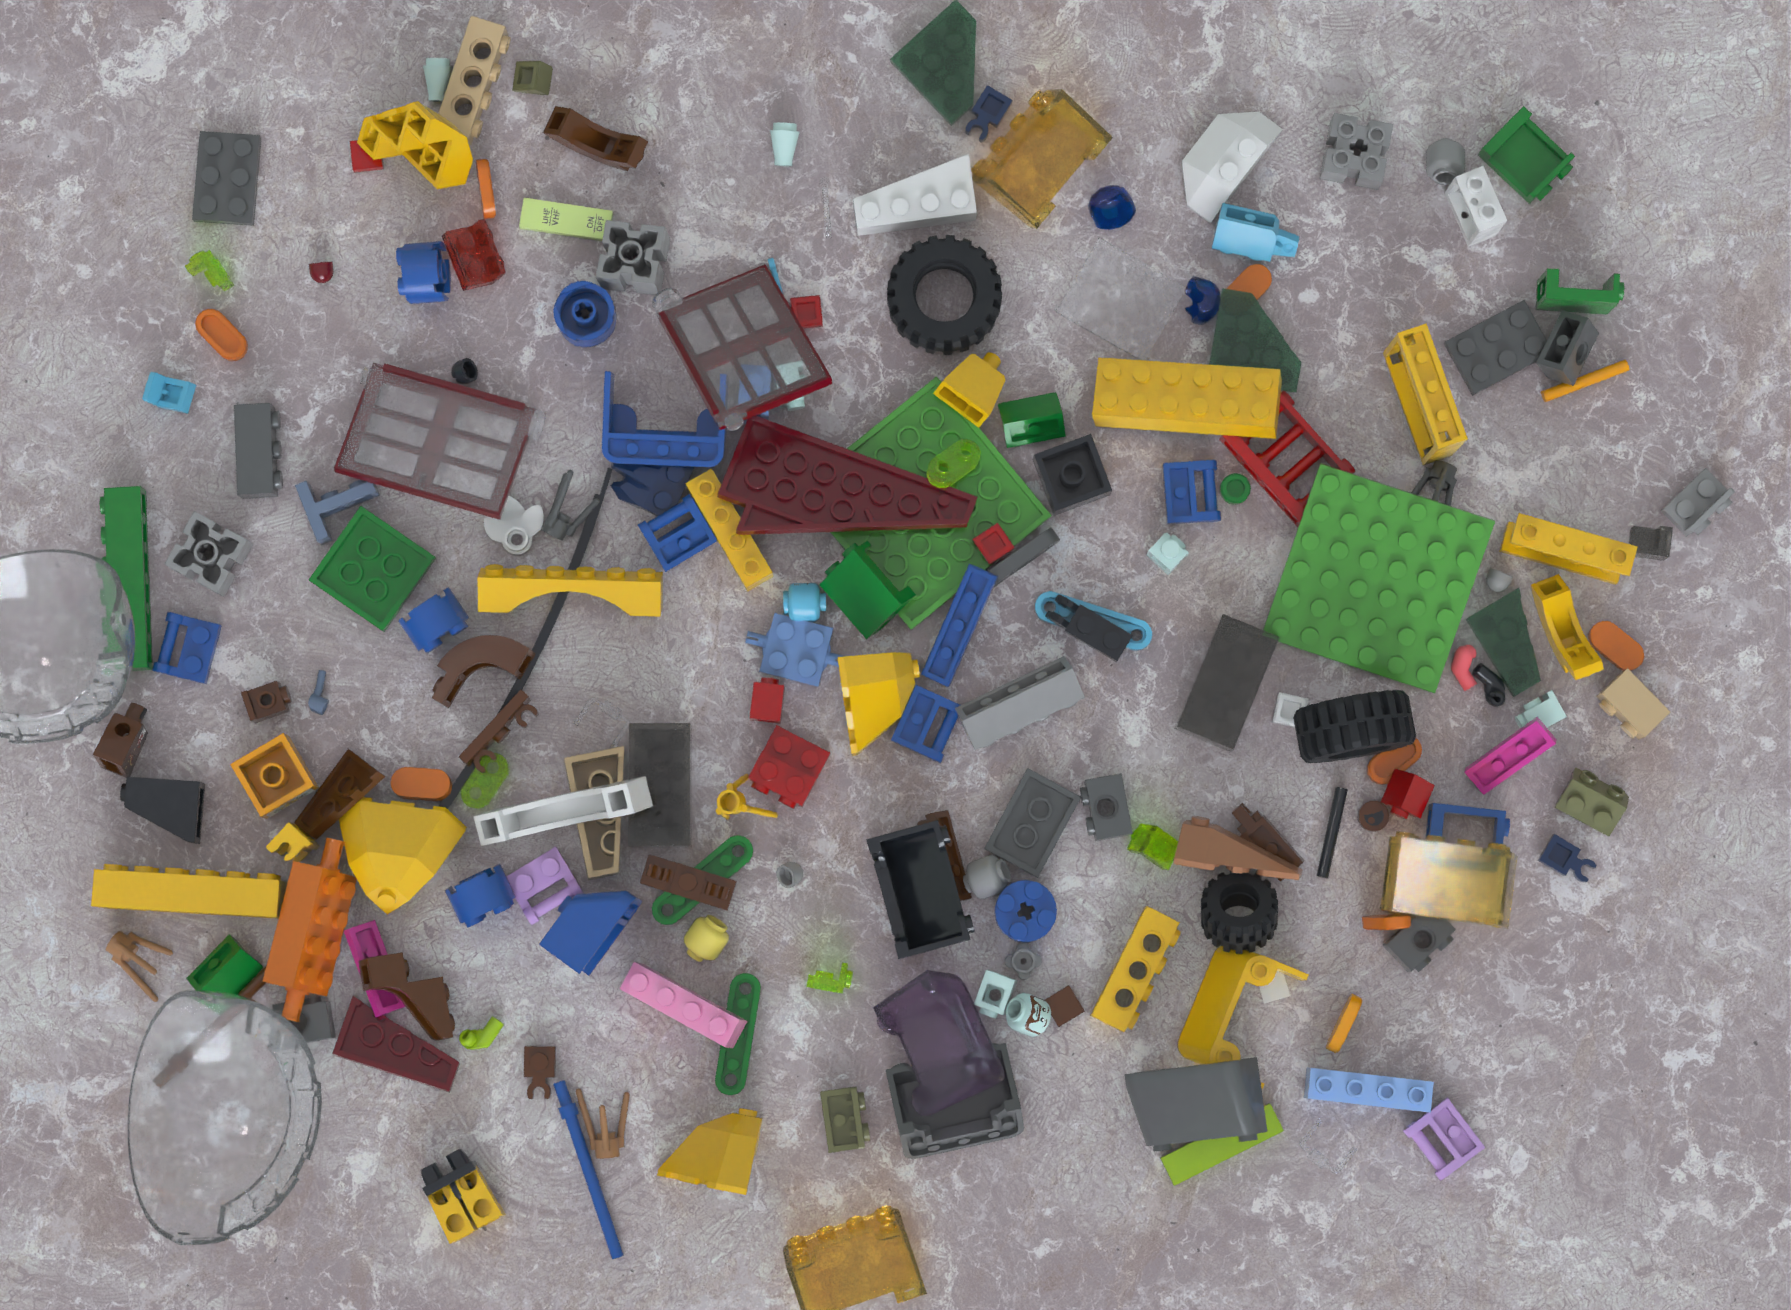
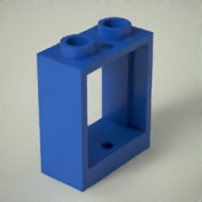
M1439 803L1429 804L1423 865L1490 873L1500 872L1501 867H1505L1507 861V849H1503L1504 836L1508 837L1510 819L1506 818V811ZM1444 813L1495 819L1491 863L1440 858Z

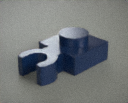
M987 85L971 112L977 116V119H973L967 124L965 133L969 135L973 128L978 127L982 130L979 142H984L988 136L989 124L997 128L1013 100Z
M1552 834L1537 860L1562 876H1566L1569 870L1573 871L1574 877L1580 882H1587L1589 880L1581 874V867L1583 865H1587L1592 869H1595L1597 866L1590 859L1581 860L1577 858L1581 849L1556 834Z

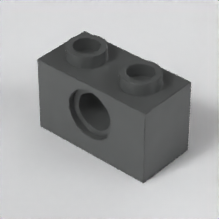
M1562 310L1536 362L1547 378L1574 386L1599 332L1589 318Z
M1122 773L1085 780V787L1080 788L1083 806H1089L1090 817L1085 818L1088 835H1094L1095 841L1132 835L1133 831ZM1101 800L1110 801L1114 807L1112 815H1100L1097 811L1098 802Z
M1427 903L1411 918L1410 928L1399 929L1383 946L1407 972H1412L1414 969L1419 972L1430 963L1432 959L1429 955L1436 948L1442 951L1454 940L1451 934L1456 929L1432 903ZM1418 931L1425 932L1429 938L1428 945L1423 949L1417 947L1414 943V936Z
M321 996L304 999L301 1013L306 1016L307 1025L301 1031L294 1028L293 1021L280 1018L284 1003L273 1004V1011L265 1012L270 1049L336 1038L330 1001L322 1002Z

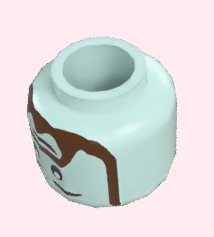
M1028 993L1016 995L1009 1001L1005 1011L1008 1026L1014 1031L1031 1037L1043 1033L1051 1020L1049 1004L1044 999Z

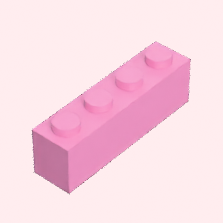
M634 962L620 987V990L726 1048H734L747 1023L745 1019L643 963Z

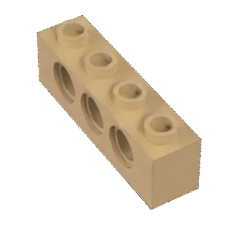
M474 16L470 17L438 113L452 122L467 137L469 145H472L474 137L478 138L481 133L483 121L480 120L483 109L488 110L492 93L489 90L492 81H498L501 72V65L498 63L501 54L507 53L511 40L505 26ZM481 48L491 50L490 55L485 59H478L476 57L477 51ZM472 76L482 78L481 83L476 87L466 85L467 80ZM470 104L472 105V110L467 115H459L457 113L459 106Z

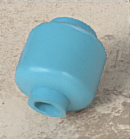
M792 583L788 591H783L784 615H789V618L793 621L816 622L820 618V611H826V593H820V588L816 583Z

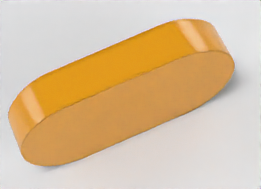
M1351 993L1326 1044V1049L1334 1053L1339 1052L1360 1010L1363 1001L1361 997Z

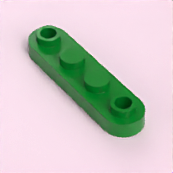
M732 836L694 868L729 879L750 862L754 853L753 846L744 836ZM739 845L744 848V854L741 857L733 855V848ZM664 892L653 902L652 914L657 922L663 925H672L701 902ZM666 904L672 905L674 909L673 913L669 916H665L662 913V908Z
M749 973L737 975L730 984L726 1010L745 1019L747 1023L734 1048H726L720 1045L715 1084L718 1090L725 1095L740 1093L744 1089L747 1080L761 993L759 980ZM743 983L751 985V992L747 995L740 992V986ZM728 1074L736 1076L737 1082L735 1085L729 1086L726 1084L725 1078Z

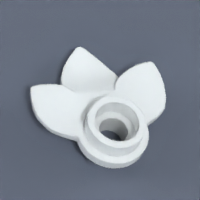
M508 496L500 520L492 517L484 519L485 531L492 540L501 542L507 552L513 555H521L530 549L532 537L541 531L544 524V513L539 504L525 511L524 507L516 499ZM520 535L523 537V542L517 546L513 545V537Z

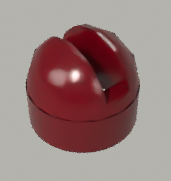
M333 262L309 264V272L312 279L318 283L328 282L334 273Z

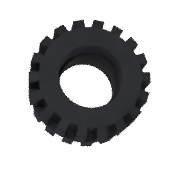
M1230 870V874L1226 875L1222 872L1217 875V880L1212 878L1208 882V888L1204 887L1201 898V927L1204 929L1206 938L1212 939V944L1215 947L1221 945L1223 946V951L1230 952L1232 949L1236 950V954H1242V950H1248L1250 953L1255 951L1256 946L1264 947L1267 939L1271 940L1273 938L1274 930H1277L1278 899L1276 890L1271 888V883L1268 879L1262 881V876L1256 873L1254 875L1249 874V872H1242L1240 874L1232 873ZM1234 906H1243L1254 912L1244 917H1236L1226 913L1225 910Z

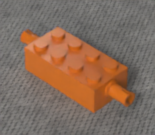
M327 837L320 864L314 866L293 861L262 981L285 987L287 995L280 1018L300 1022L305 995L309 996V993L326 997L328 995L329 988L333 982L336 959L340 954V944L344 928L348 922L351 900L356 890V877L341 873L340 869H338L345 842Z

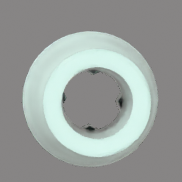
M426 58V65L423 66L428 90V101H443L453 69L450 66V59Z
M773 123V130H770L775 166H792L800 133L797 131V124Z

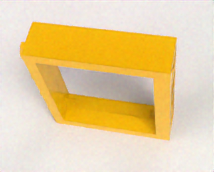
M1426 323L1397 333L1383 352L1423 466L1452 456L1468 440ZM1399 353L1400 362L1392 364L1390 355ZM1431 448V450L1425 455L1423 450Z

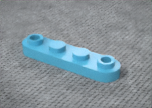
M1052 591L1044 592L1037 598L1035 603L1037 617L1046 623L1058 626L1045 617L1047 612L1044 610V605L1050 602L1055 605L1054 612L1070 622L1075 613L1058 605L1055 598L1059 593ZM1062 595L1078 606L1081 604L1130 634L1134 630L1141 632L1142 639L1134 641L1131 638L1126 646L1127 649L1139 651L1149 645L1152 639V630L1145 621Z

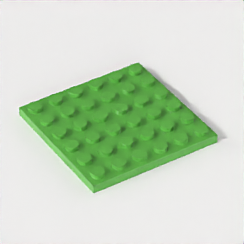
M937 376L847 449L977 496L978 498L967 528L830 532L844 550L854 543L860 546L864 542L869 541L872 546L866 551V554L898 591L907 586L914 591L916 596L897 614L910 630H913L956 595L969 564L984 570L991 566L988 565L972 541L973 538L999 523L1015 547L1052 516L982 430L933 394L941 383Z
M1320 463L1261 636L1435 693L1495 520Z

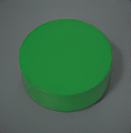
M1237 473L1226 476L1220 485L1221 497L1225 502L1232 505L1243 503L1251 491L1248 479Z

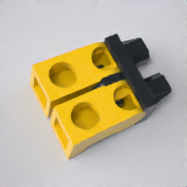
M458 1149L446 1156L453 1169L449 1174L443 1176L436 1162L420 1170L426 1185L422 1189L428 1197L449 1244L461 1240L477 1231L478 1228H482L506 1215L489 1188L476 1161H470L462 1149ZM463 1203H465V1205H466V1207H467V1209H468L470 1215L468 1214V1212H467V1210H466V1208H465V1206H464Z

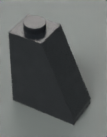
M141 777L126 778V783H122L120 799L124 802L125 808L189 843L200 844L205 783Z

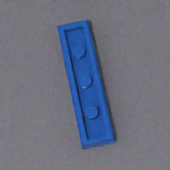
M973 564L968 565L921 675L950 687L998 575Z

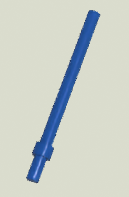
M565 1080L554 1083L553 1085L561 1106L558 1110L561 1119L566 1121L611 1258L613 1260L624 1255L577 1118L579 1111L576 1102L572 1103Z

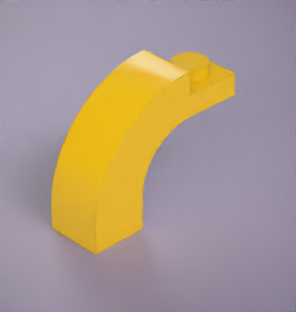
M1557 574L1531 584L1541 624L1549 644L1565 673L1570 672L1573 678L1578 680L1604 670L1601 658L1582 631L1575 613L1571 591L1560 575Z

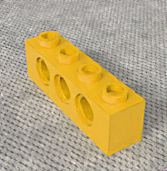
M712 468L685 483L747 592L773 578V572L751 535L736 534L741 518L731 502L717 498L721 483Z
M1148 906L1144 907L1090 1014L1091 1017L1121 1032H1125L1127 1028L1133 1029L1140 1013L1136 1012L1140 1001L1146 1002L1154 986L1149 983L1154 973L1160 975L1168 958L1163 955L1168 945L1174 947L1181 934V931L1177 929L1180 922ZM1149 934L1155 935L1159 940V948L1155 952H1149L1143 946V939ZM1133 962H1140L1145 966L1146 973L1140 980L1132 978L1129 973V967ZM1121 989L1128 990L1132 995V1001L1127 1007H1121L1116 1003V993Z

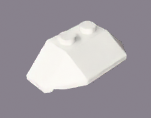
M1260 112L1218 114L1182 160L1187 207L1211 224L1220 212L1222 203L1229 201L1283 129Z

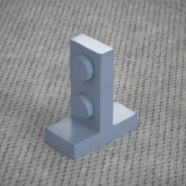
M358 480L349 485L350 489L338 493V490L328 492L321 496V501L317 502L312 487L307 481L295 485L316 540L321 545L333 541L324 518L380 496L376 484Z

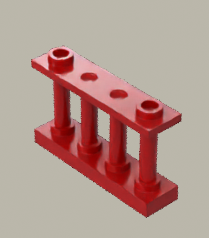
M1282 391L1279 414L1283 412L1294 426L1262 454L1258 452L1255 455L1248 447L1250 444L1249 440L1252 437L1221 435L1219 440L1298 527L1310 492L1302 499H1295L1288 492L1290 484L1321 457L1331 467L1350 473H1355L1356 471L1345 458L1340 460L1293 407L1295 402L1290 395ZM1300 435H1303L1314 448L1285 474L1275 477L1268 469L1270 467L1269 463Z

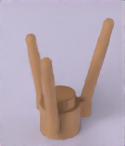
M118 931L107 944L106 951L113 955L111 960L120 965L152 1001L157 1002L158 997L126 961L133 960L142 968L155 975L157 970L136 954L139 947L135 944L168 956L173 954L172 950L140 938L133 932L126 935Z
M579 1088L576 1089L578 1103L590 1139V1149L595 1150L597 1159L619 1157V1148L625 1147L624 1132L630 1094L625 1092L623 1095L617 1137H615V1131H608L605 1106H599L601 1132L597 1133L596 1138L582 1091Z

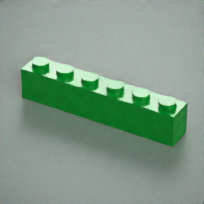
M141 486L104 488V496L100 497L99 505L101 514H105V526L101 527V542L103 545L106 544V556L102 557V571L104 575H107V586L103 587V601L105 605H108V617L104 618L105 634L109 635L110 647L105 648L106 664L110 665V669L115 672L152 670L146 490Z

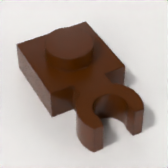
M524 1046V1077H533L532 1083L527 1089V1096L529 1099H534L535 1088L542 1087L545 1091L544 1098L550 1099L551 1088L546 1083V1077L555 1078L556 1047Z

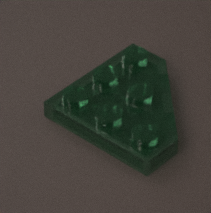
M954 0L890 59V62L951 126L973 107L976 20L957 0Z
M1222 288L1209 365L1280 369L1282 378L1281 391L1296 393L1301 361L1291 350L1284 337L1252 293Z

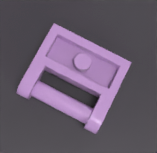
M557 847L552 848L506 876L516 896L515 899L531 925L540 921L539 917L559 906L568 895L574 897L576 894L584 893ZM565 879L568 884L567 887L534 907L531 906L528 901L529 899L560 880Z
M1448 1098L1431 1109V1113L1426 1112L1403 1130L1408 1138L1411 1137L1436 1169L1435 1175L1440 1181L1485 1148ZM1427 1125L1430 1126L1453 1157L1448 1163L1443 1160L1422 1132V1129Z

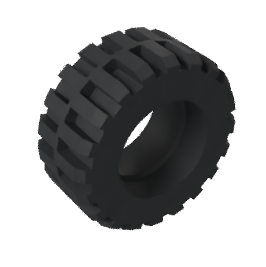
M937 235L928 237L926 242L921 243L920 240L912 244V249L908 252L904 251L899 256L898 263L893 266L890 272L887 287V304L892 323L896 324L897 331L903 338L906 337L910 340L912 346L916 348L919 346L923 347L927 353L934 354L935 351L943 352V355H952V351L960 350L962 353L969 350L971 345H978L984 340V336L991 332L999 316L1002 302V282L1000 275L996 271L997 266L992 259L989 260L986 257L985 250L980 246L975 248L972 246V241L965 238L959 241L955 240V235H946V238L938 239ZM939 269H949L967 278L972 287L973 301L964 316L953 321H937L929 318L920 310L916 300V290L919 282L926 274Z
M1403 690L1375 691L1326 700L1299 708L1293 717L1300 757L1306 763L1333 762L1378 754L1411 745L1416 738L1409 696Z

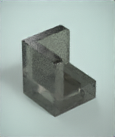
M1640 526L1631 527L1629 544L1638 546L1635 557L1660 561L1669 558L1673 527L1660 526L1656 529Z

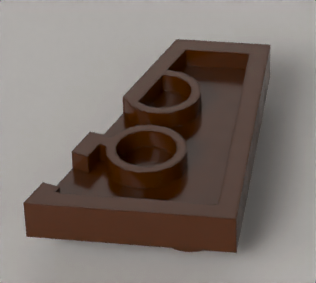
M348 749L294 823L317 840L386 776Z

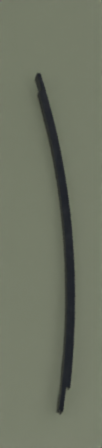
M607 468L600 495H594L593 500L598 498L600 502L587 516L567 570H576L581 564L613 470L611 468ZM569 591L558 592L532 648V651L536 654L521 680L516 679L499 712L523 689L549 638ZM474 763L470 767L467 765L464 767L452 785L451 793L440 802L439 807H446L447 809L450 807L475 770Z

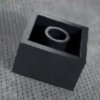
M1091 434L1034 454L1033 462L1053 516L1111 495L1112 488Z

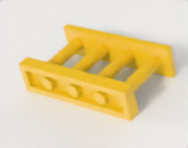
M1518 513L1516 523L1508 521L1506 524L1499 552L1616 585L1620 574L1630 576L1638 546Z

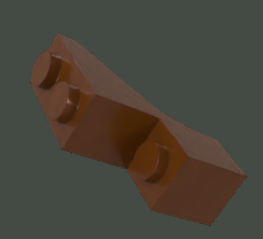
M403 952L370 957L358 961L363 991L384 990L396 995L432 1040L439 1041L453 1037L452 1031L455 1029V1021L453 1015L449 1013L447 1001H449L450 994L447 984L443 981V976L408 982L409 964L404 959Z

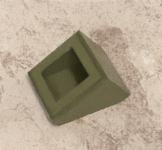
M516 61L512 91L549 95L553 71L552 66L542 61Z

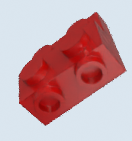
M776 725L748 779L753 782L751 787L765 795L768 794L769 790L780 796L778 801L792 809L795 808L796 804L803 807L831 753Z

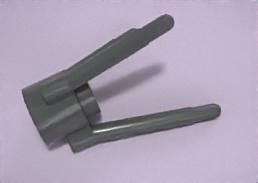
M1434 461L1432 468L1426 467L1423 477L1411 493L1418 495L1427 481L1430 480L1429 485L1435 489L1432 500L1438 501L1441 491H1446L1444 504L1451 506L1453 490L1457 479L1454 478L1457 468L1444 461Z
M568 470L567 473L563 474L550 513L541 529L562 541L566 534L571 537L574 535L577 527L600 502L598 498H595L572 524L569 523L571 517L560 512L569 488L574 473L573 470Z

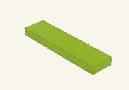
M1271 1104L1264 1105L1267 1132L1258 1133V1140L1239 1142L1238 1136L1192 1141L1160 1157L1173 1185L1175 1186L1283 1132L1284 1130Z

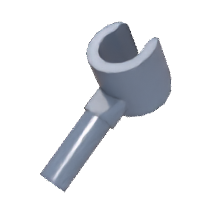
M323 670L318 672L314 693L308 701L310 710L319 715L324 714L329 703L328 699L321 697L326 671Z

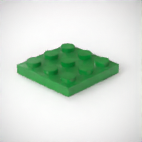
M360 506L311 575L309 581L385 632L436 560V557Z

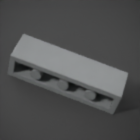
M1063 656L960 705L955 710L967 738L974 749L977 750L991 746L996 740L1008 734H1016L1023 727L1035 721H1043L1050 714L1058 710L1070 708L1079 700L1085 698L1072 666Z

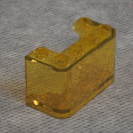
M1396 831L1395 837H1389L1380 904L1381 911L1388 914L1402 915L1405 913L1410 916L1454 920L1478 925L1483 923L1495 928H1509L1518 858L1517 855L1510 852L1511 848L1498 843H1488V848L1476 847V841L1457 839V844L1445 843V837L1427 835L1426 840H1419V836H1414V833Z

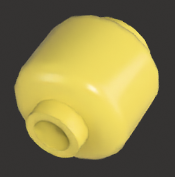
M712 915L696 918L684 935L683 940L688 948L687 954L698 962H702L703 959L709 961L717 959L728 943L729 935L726 932L728 927Z

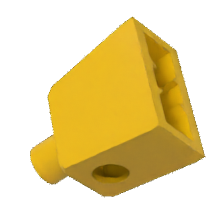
M987 352L982 359L976 354H970L945 377L933 394L979 428L991 414L1006 380L1005 376L997 371L1001 364L1000 358L991 352Z

